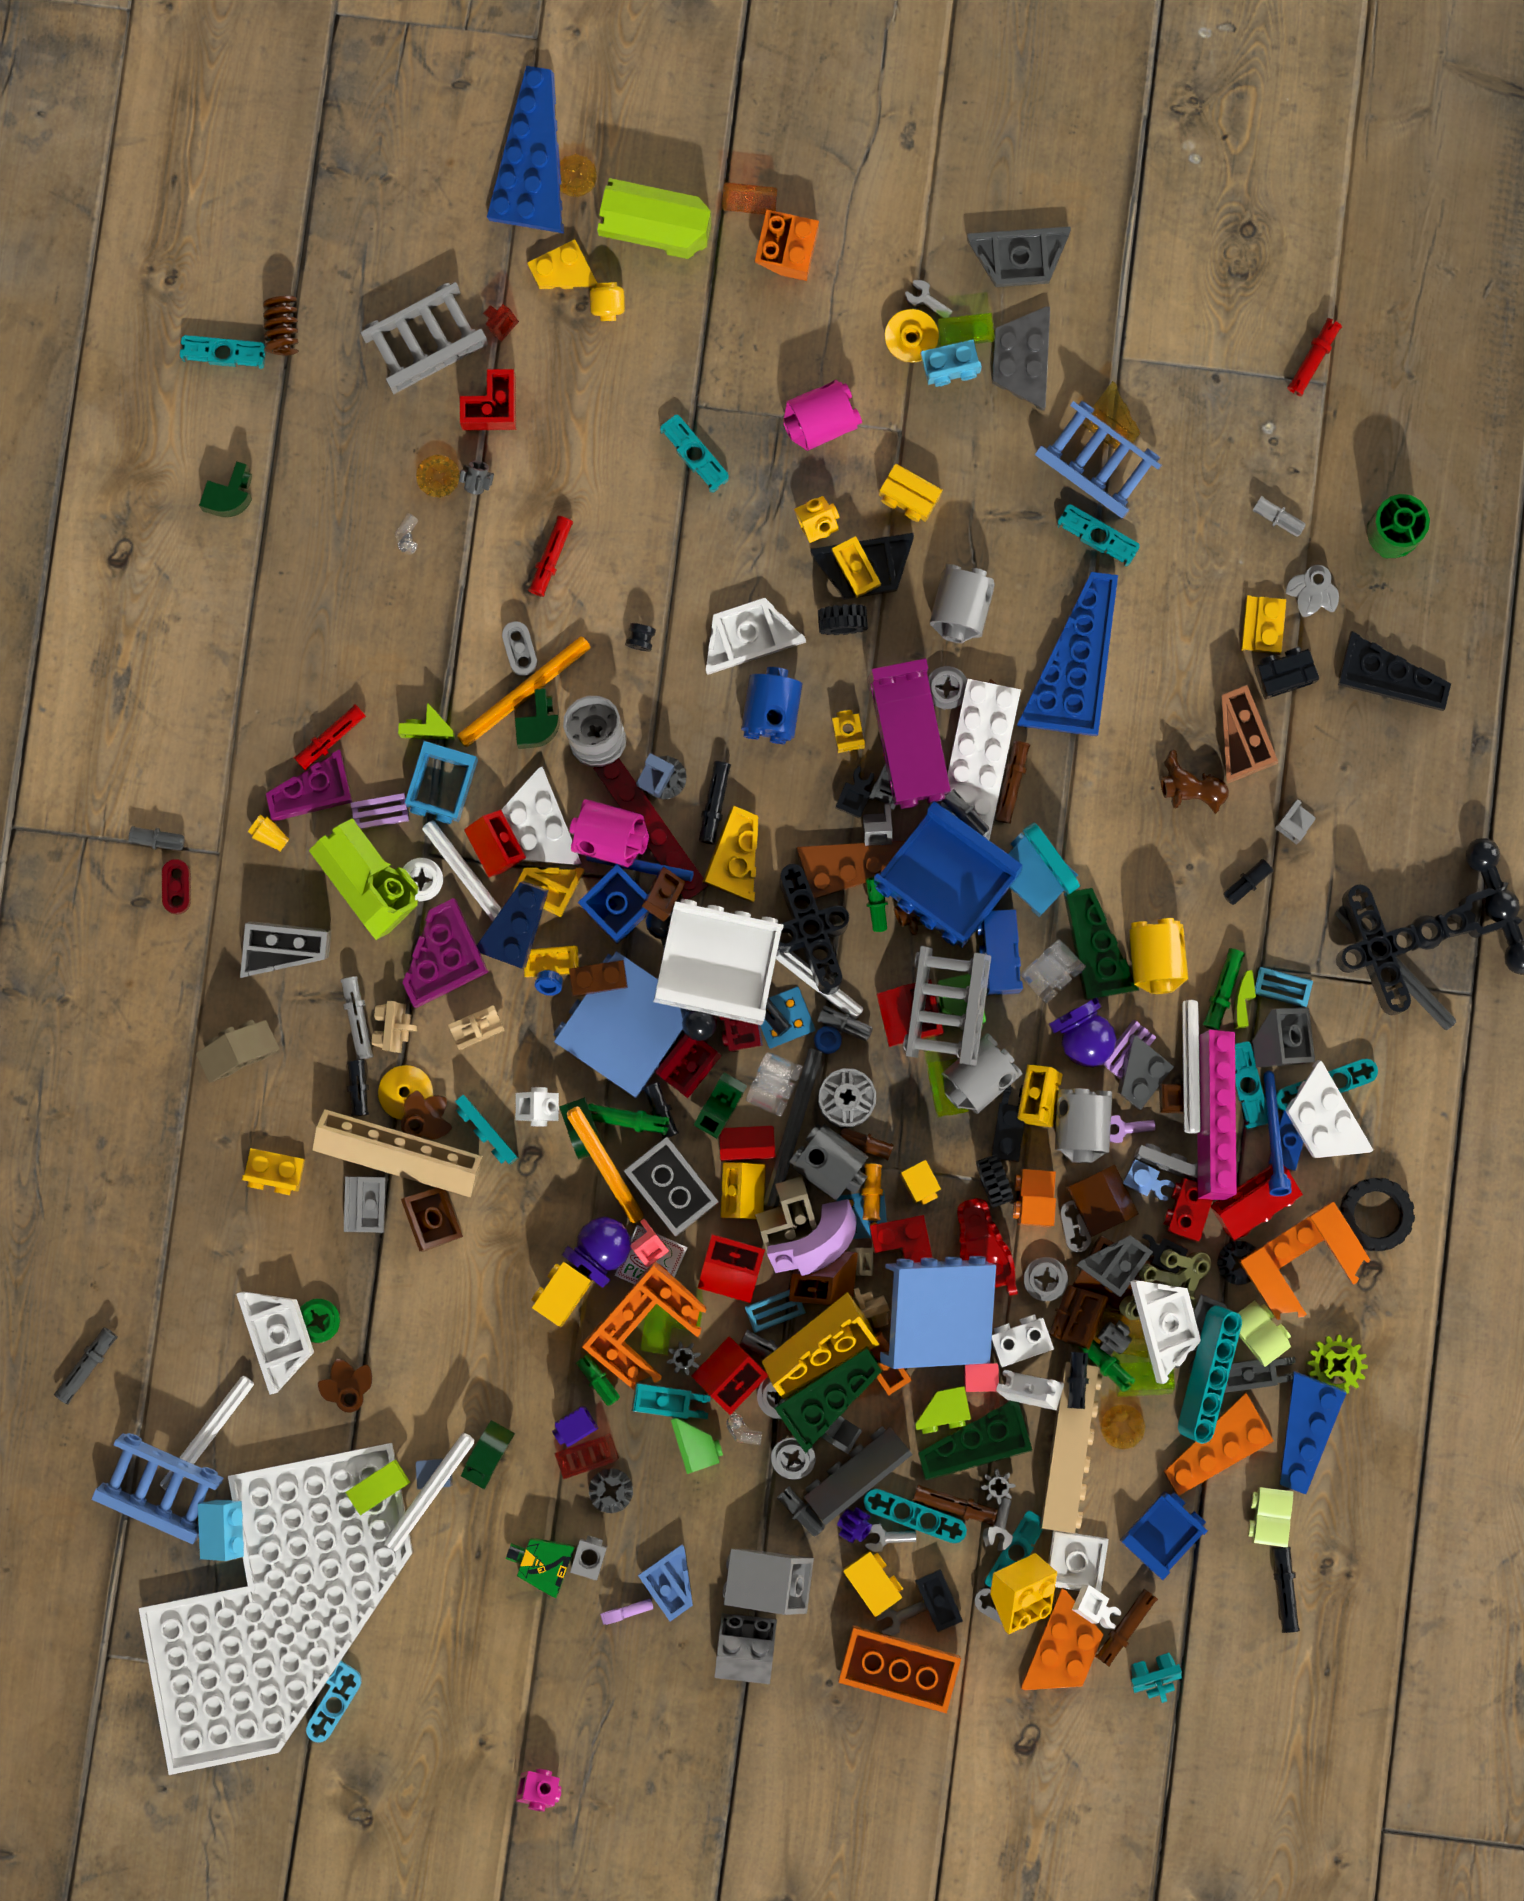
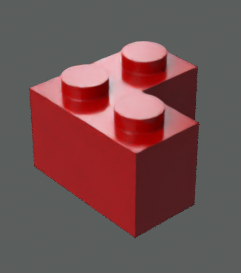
M487 369V396H460V425L462 430H516V375L514 369Z
M924 1215L869 1226L874 1253L901 1248L903 1259L913 1260V1263L921 1262V1258H933Z

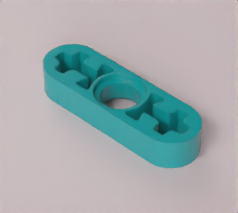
M1033 822L1023 829L1024 835L1065 892L1071 894L1080 887L1078 880L1040 827Z

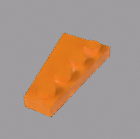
M1245 1392L1217 1420L1213 1437L1209 1442L1201 1444L1195 1441L1163 1472L1175 1493L1179 1496L1274 1442Z

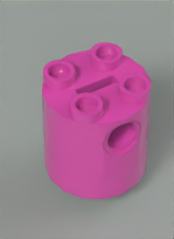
M834 380L822 387L786 401L783 424L790 440L809 451L845 433L856 430L858 428L857 425L862 423V419L856 408L852 409L849 402L852 395L848 385Z
M584 799L579 817H574L570 825V833L574 834L571 844L572 852L624 867L631 866L637 855L643 854L648 845L649 835L643 815Z

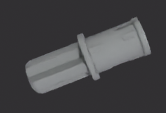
M1263 496L1260 497L1252 510L1273 523L1272 526L1278 525L1296 537L1302 533L1306 525L1303 521L1284 511L1285 507L1281 509Z

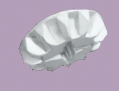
M427 858L413 859L403 867L413 879L419 877L423 868L425 877L433 880V882L424 883L422 891H420L419 884L415 882L418 886L415 900L418 899L419 902L431 900L440 892L443 884V875L440 867L434 861Z

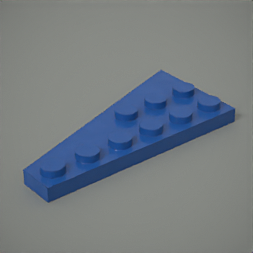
M526 66L487 218L489 221L564 233L561 214L563 207L560 198L559 144L557 143L556 134L558 127L555 118V79L551 69Z
M1090 573L1017 726L1098 736L1118 575Z

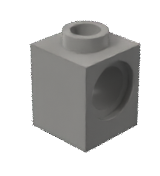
M588 1535L586 1540L580 1539L570 1573L597 1581L608 1547L602 1545V1539ZM586 1549L594 1550L598 1556L597 1561L594 1564L585 1563L582 1559L583 1551Z

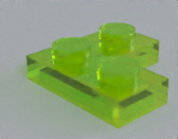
M992 313L938 319L941 347L974 340V344L994 342L995 340Z
M656 1304L646 1315L640 1350L668 1355L672 1328L688 1329ZM701 1311L699 1312L696 1326L700 1327L703 1313Z

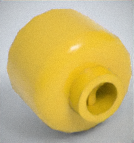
M617 282L596 283V287L590 290V311L592 315L600 316V321H616V315H621L625 312L624 289L617 286Z

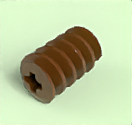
M276 296L263 302V308L267 310L263 313L264 319L267 320L264 323V329L268 331L264 334V339L267 341L264 349L268 353L288 356L299 352V350L291 348V345L299 343L298 339L291 338V335L298 333V329L290 327L291 324L298 322L297 318L290 317V314L297 312L296 307L289 306L290 303L297 301V298L294 296Z

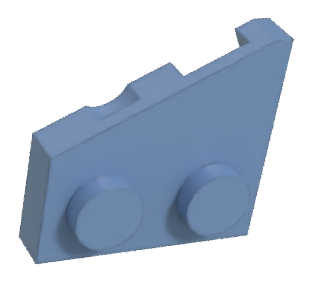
M681 1544L638 1575L669 1621H672L693 1606L685 1547Z

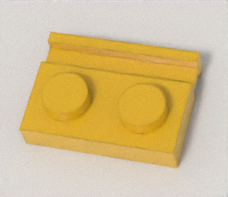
M1247 595L1241 644L1242 651L1250 650L1253 652L1281 654L1286 599L1251 597Z

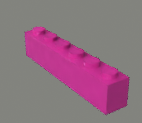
M1208 1030L1199 1035L1201 1130L1197 1133L1198 1198L1224 1201L1237 1194L1235 1032Z

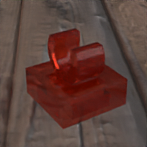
M504 304L498 310L489 306L483 313L489 318L486 326L493 336L501 342L519 322L511 309Z

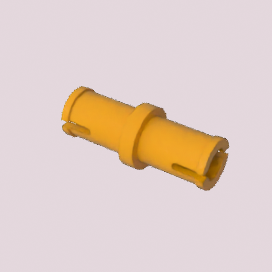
M865 1164V1175L868 1177L861 1191V1195L864 1196L863 1220H880V1196H883V1189H881L882 1165Z

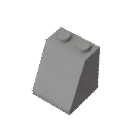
M731 1549L726 1562L728 1576L727 1582L723 1587L724 1605L782 1615L807 1614L814 1558L749 1549Z

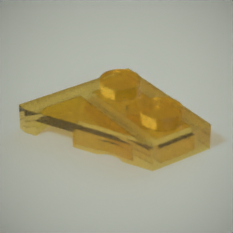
M1112 381L1092 407L1095 409L1092 414L1131 443H1134L1141 432L1136 422L1133 421L1126 403L1123 402L1116 383ZM1085 418L1081 424L1093 434L1099 428L1088 418ZM1107 434L1103 439L1114 450L1121 444L1110 434Z

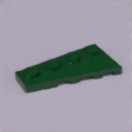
M1093 888L1076 890L1071 894L1064 893L1084 999L1091 1000L1096 997L1102 998L1139 991L1138 986L1134 985L1133 978L1128 970L1130 968L1117 946L1118 942L1108 927L1107 918Z
M866 1346L776 1404L774 1409L806 1454L819 1437H822L833 1422L876 1379L883 1368L868 1346Z
M1010 1400L1008 1403L994 1409L973 1423L971 1422L952 1435L920 1451L918 1456L925 1480H931L1032 1452V1446L1019 1402Z

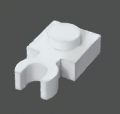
M1082 1585L1072 1608L1074 1612L1089 1622H1100L1107 1629H1114L1116 1627L1109 1619L1110 1614L1113 1616L1121 1615V1611L1118 1608L1107 1607L1109 1598L1090 1585Z

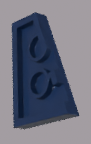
M524 881L520 882L477 944L479 952L522 969L526 968L549 890Z

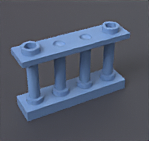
M1081 400L1079 404L1073 401L1070 406L1077 410L1073 418L1052 446L1049 445L1048 448L1040 446L1035 455L1119 517L1124 518L1130 510L1126 507L1128 503L1127 498L1151 465L1158 470L1162 467V464L1158 462L1161 457L1148 448L1144 452L1094 416L1092 413L1095 409ZM1088 418L1099 428L1076 460L1067 464L1060 458L1063 455L1061 451L1084 419ZM1110 434L1121 444L1097 477L1093 476L1089 480L1082 475L1084 472L1083 467L1106 435ZM1132 450L1143 459L1118 494L1115 492L1111 496L1104 491L1105 483L1127 452Z
M131 1433L121 1434L115 1440L114 1446L123 1450L109 1483L103 1482L95 1490L91 1500L193 1545L199 1538V1525L196 1521L198 1503H203L208 1489L216 1490L224 1478L211 1468L198 1467L146 1444L137 1435ZM134 1454L148 1460L135 1494H128L122 1491L120 1485ZM159 1465L173 1471L161 1504L155 1506L147 1502L145 1497ZM183 1477H186L199 1484L186 1516L180 1517L172 1513L171 1506Z

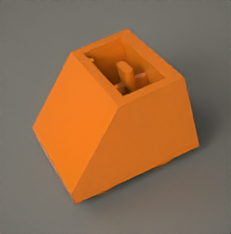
M766 209L755 263L781 276L807 281L819 231V221Z

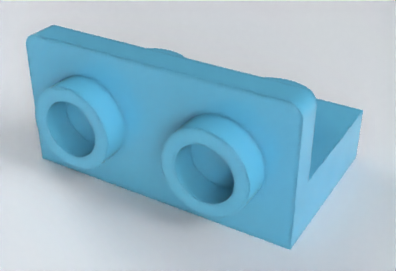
M974 340L921 351L920 354L928 385L944 386L951 383L950 380L961 378L962 381L976 378L977 374L981 372L982 366L978 360Z

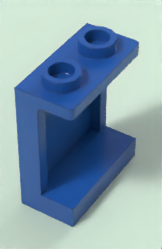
M1164 1491L1120 1539L1161 1580H1164L1169 1575V1570L1201 1535H1205L1208 1532L1203 1527L1206 1521L1195 1511L1189 1514L1183 1508L1186 1503L1175 1492L1169 1495Z

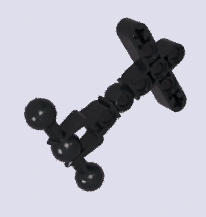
M1479 838L1472 841L1466 850L1467 863L1472 869L1481 872L1487 889L1461 899L1458 908L1444 915L1439 914L1435 917L1429 915L1420 916L1407 927L1386 932L1372 892L1367 886L1355 885L1343 894L1342 904L1357 943L1346 947L1337 954L1336 965L1341 971L1346 973L1366 968L1383 1012L1388 1015H1397L1407 1010L1411 1004V997L1396 957L1418 948L1425 950L1434 949L1443 940L1450 937L1469 933L1471 937L1478 938L1502 929L1508 943V948L1504 955L1505 964L1510 971L1524 975V939L1518 926L1522 919L1517 917L1520 909L1519 899L1513 892L1507 890L1509 883L1501 881L1496 868L1500 860L1499 847L1490 839ZM1361 896L1362 901L1354 902L1352 897ZM1487 898L1485 902L1486 914L1496 923L1481 927L1478 922H1475L1476 916L1470 909L1473 902ZM1366 908L1367 911L1358 915L1357 911ZM1448 917L1453 918L1457 922L1456 930L1448 927ZM1362 918H1367L1371 921V931L1365 930L1362 927ZM1423 926L1430 928L1432 931L1431 939L1423 936ZM1397 935H1402L1407 940L1405 948L1397 944ZM1372 944L1380 946L1382 950L1380 957L1372 953ZM1347 952L1355 955L1357 961L1354 966L1347 963ZM1382 969L1390 972L1391 981L1389 983L1382 980ZM1395 985L1396 989L1389 992L1386 991V989ZM1399 999L1400 1004L1392 1005L1391 1000Z
M789 864L781 871L780 888L792 920L781 923L783 924L781 933L791 935L792 941L789 943L779 941L776 956L779 955V952L788 953L803 948L817 988L823 994L831 995L840 988L842 972L829 939L839 936L847 930L849 913L844 907L839 905L818 910L804 870L799 865ZM789 875H792L794 879L797 878L796 891H794L792 881L788 880ZM798 899H803L808 902L809 906L806 909H798L794 902ZM672 911L665 921L649 912L646 919L647 930L655 938L661 939L663 948H665ZM840 916L844 923L840 926H835L829 921L830 917ZM807 924H812L817 927L818 932L810 935L803 928ZM817 949L824 950L827 953V957L823 960L816 959L813 956V952ZM828 967L829 977L831 979L835 978L833 984L824 981L826 975L824 968ZM686 1009V1014L682 1020V1027L688 1037L696 1041H702L710 1038L715 1033L717 1020L715 1015Z

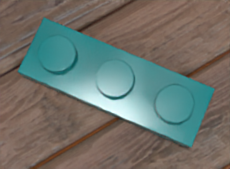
M462 1095L455 1101L459 1106L456 1112L465 1122L471 1120L477 1128L473 1130L483 1143L488 1140L495 1149L491 1152L501 1164L506 1161L511 1165L518 1159V1156L465 1095Z

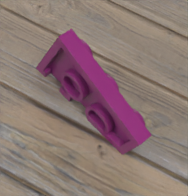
M340 749L332 753L331 757L321 763L317 762L310 766L311 769L301 775L290 778L266 793L270 816L273 822L352 803Z

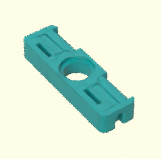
M184 335L181 338L182 349L180 350V357L183 362L187 358L190 361H208L209 365L236 367L237 363V365L255 367L258 365L260 369L264 368L266 351L262 342ZM228 346L230 348V355L227 358L219 359L216 357L218 347Z
M674 415L660 427L661 434L664 433L672 444L678 448L677 454L693 473L697 472L704 482L710 486L709 492L714 493L721 484L724 485L728 482L729 474L679 415ZM691 447H698L702 451V457L696 461L690 460L687 457V451Z
M1071 504L1066 506L1057 523L1058 528L1062 525V528L1077 537L1081 536L1080 541L1102 554L1107 551V554L1122 563L1126 562L1125 567L1130 565L1140 547L1136 541ZM1098 528L1102 529L1106 534V539L1099 543L1094 542L1091 538L1092 530Z
M1246 1041L1235 1044V1091L1238 1102L1242 1101L1245 1120L1248 1122V1125L1244 1126L1250 1129L1268 1124L1266 1102L1250 1042ZM1245 1077L1252 1078L1255 1082V1089L1251 1093L1244 1092L1240 1087V1082Z
M1032 1511L1025 1513L1012 1534L1011 1544L1001 1552L986 1577L985 1584L991 1588L994 1572L1017 1562L1008 1555V1550L1012 1545L1018 1544L1023 1547L1024 1557L1022 1559L1030 1556L1034 1549L1031 1544L1034 1545L1044 1530L1040 1528V1516Z

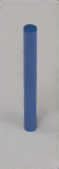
M586 856V861L610 866L616 865L610 862ZM635 860L629 867L619 865L621 868L657 875L664 866L684 881L691 882L693 879V871Z

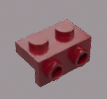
M685 1034L678 1039L671 1053L662 1059L656 1074L686 1098H689L722 1055L703 1040L696 1041Z

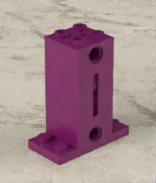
M926 658L871 669L867 678L868 688L872 694L893 804H900L901 809L917 806L918 801L927 799L928 804L934 801H943V799H946L945 795H948L951 791L927 675L928 664Z

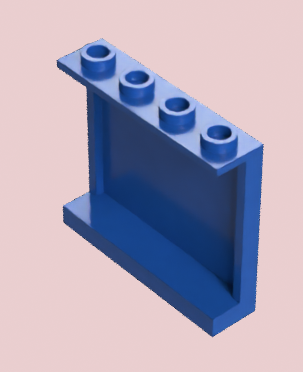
M934 801L928 808L926 817L880 875L876 874L874 876V884L880 894L887 898L891 896L897 900L898 906L908 914L913 912L919 916L920 922L930 930L935 928L942 933V938L952 946L957 944L963 948L1021 874L1022 864Z

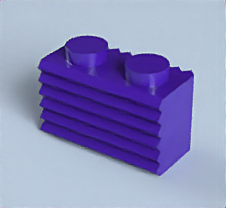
M581 1406L579 1409L571 1412L570 1415H566L565 1418L555 1422L556 1429L552 1432L560 1445L565 1443L569 1447L597 1430L598 1426L585 1406Z

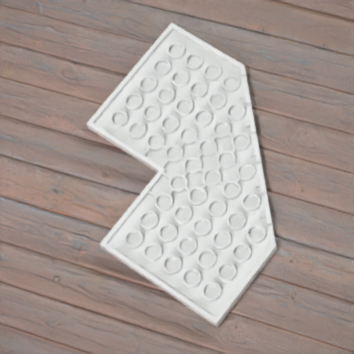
M392 1443L228 1476L232 1500L242 1501L243 1562L248 1586L139 1608L169 1775L275 1754L282 1750L336 1669V1666L342 1660L413 1553L410 1534H408L396 1551L391 1550L385 1545L386 1538L405 1513L401 1489L362 1515H359L345 1493L395 1460Z

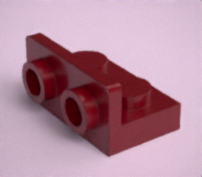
M720 1017V1020H724L726 1028L725 1031H722L723 1043L725 1047L729 1048V1051L737 1052L743 1049L763 1046L760 1025Z

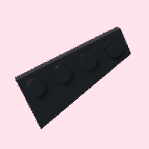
M1351 631L1338 685L1440 711L1445 710L1451 683L1421 667H1416L1407 662L1406 659L1382 649L1383 647L1378 644L1371 643L1360 637L1359 634Z

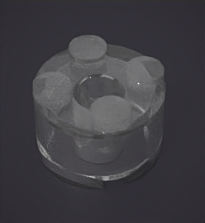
M1058 939L1023 971L1021 977L1047 1004L1058 994L1055 990L1056 988L1061 992L1072 982L1070 975L1075 978L1086 966L1065 943Z
M766 1052L758 1068L755 1080L752 1082L746 1101L781 1117L788 1103L784 1101V1098H791L796 1087L792 1080H798L803 1066L776 1054Z

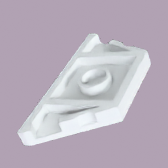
M766 598L714 614L706 674L709 675L806 643L805 636L800 634Z
M540 767L501 809L526 856L522 861L581 865L578 853L571 851L572 838L544 769Z
M1317 1060L1312 1067L1314 1068L1307 1080L1303 1081L1300 1085L1297 1096L1290 1101L1285 1110L1308 1151L1314 1158L1372 1152L1373 1148L1323 1062Z
M1132 1280L1130 1283L1156 1383L1164 1384L1169 1380L1167 1376L1173 1368L1180 1366L1185 1361L1187 1354L1193 1351L1201 1341L1188 1289Z
M250 1292L237 1293L236 1295L269 1394H275L314 1353L297 1299Z

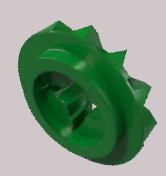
M312 1299L300 1307L311 1342H326L338 1332L341 1322L338 1309L330 1301ZM312 1310L319 1316L329 1315L323 1321L325 1331L318 1325L308 1327L314 1321Z

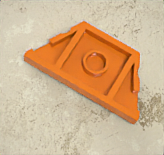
M1063 1588L1060 1589L1020 1687L1023 1690L1082 1687L1104 1635L1094 1623L1089 1622L1072 1610L1075 1600Z

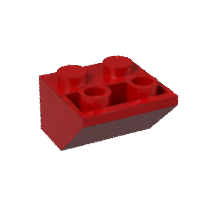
M931 979L928 980V984H932ZM916 983L903 985L876 994L889 1047L903 1044L905 1035L909 1034ZM926 995L924 1011L939 1013L935 996ZM926 1022L922 1024L921 1039L940 1036L944 1033L941 1024Z
M712 1234L698 1288L751 1303L765 1249Z
M729 1336L691 1377L731 1415L768 1377V1374Z

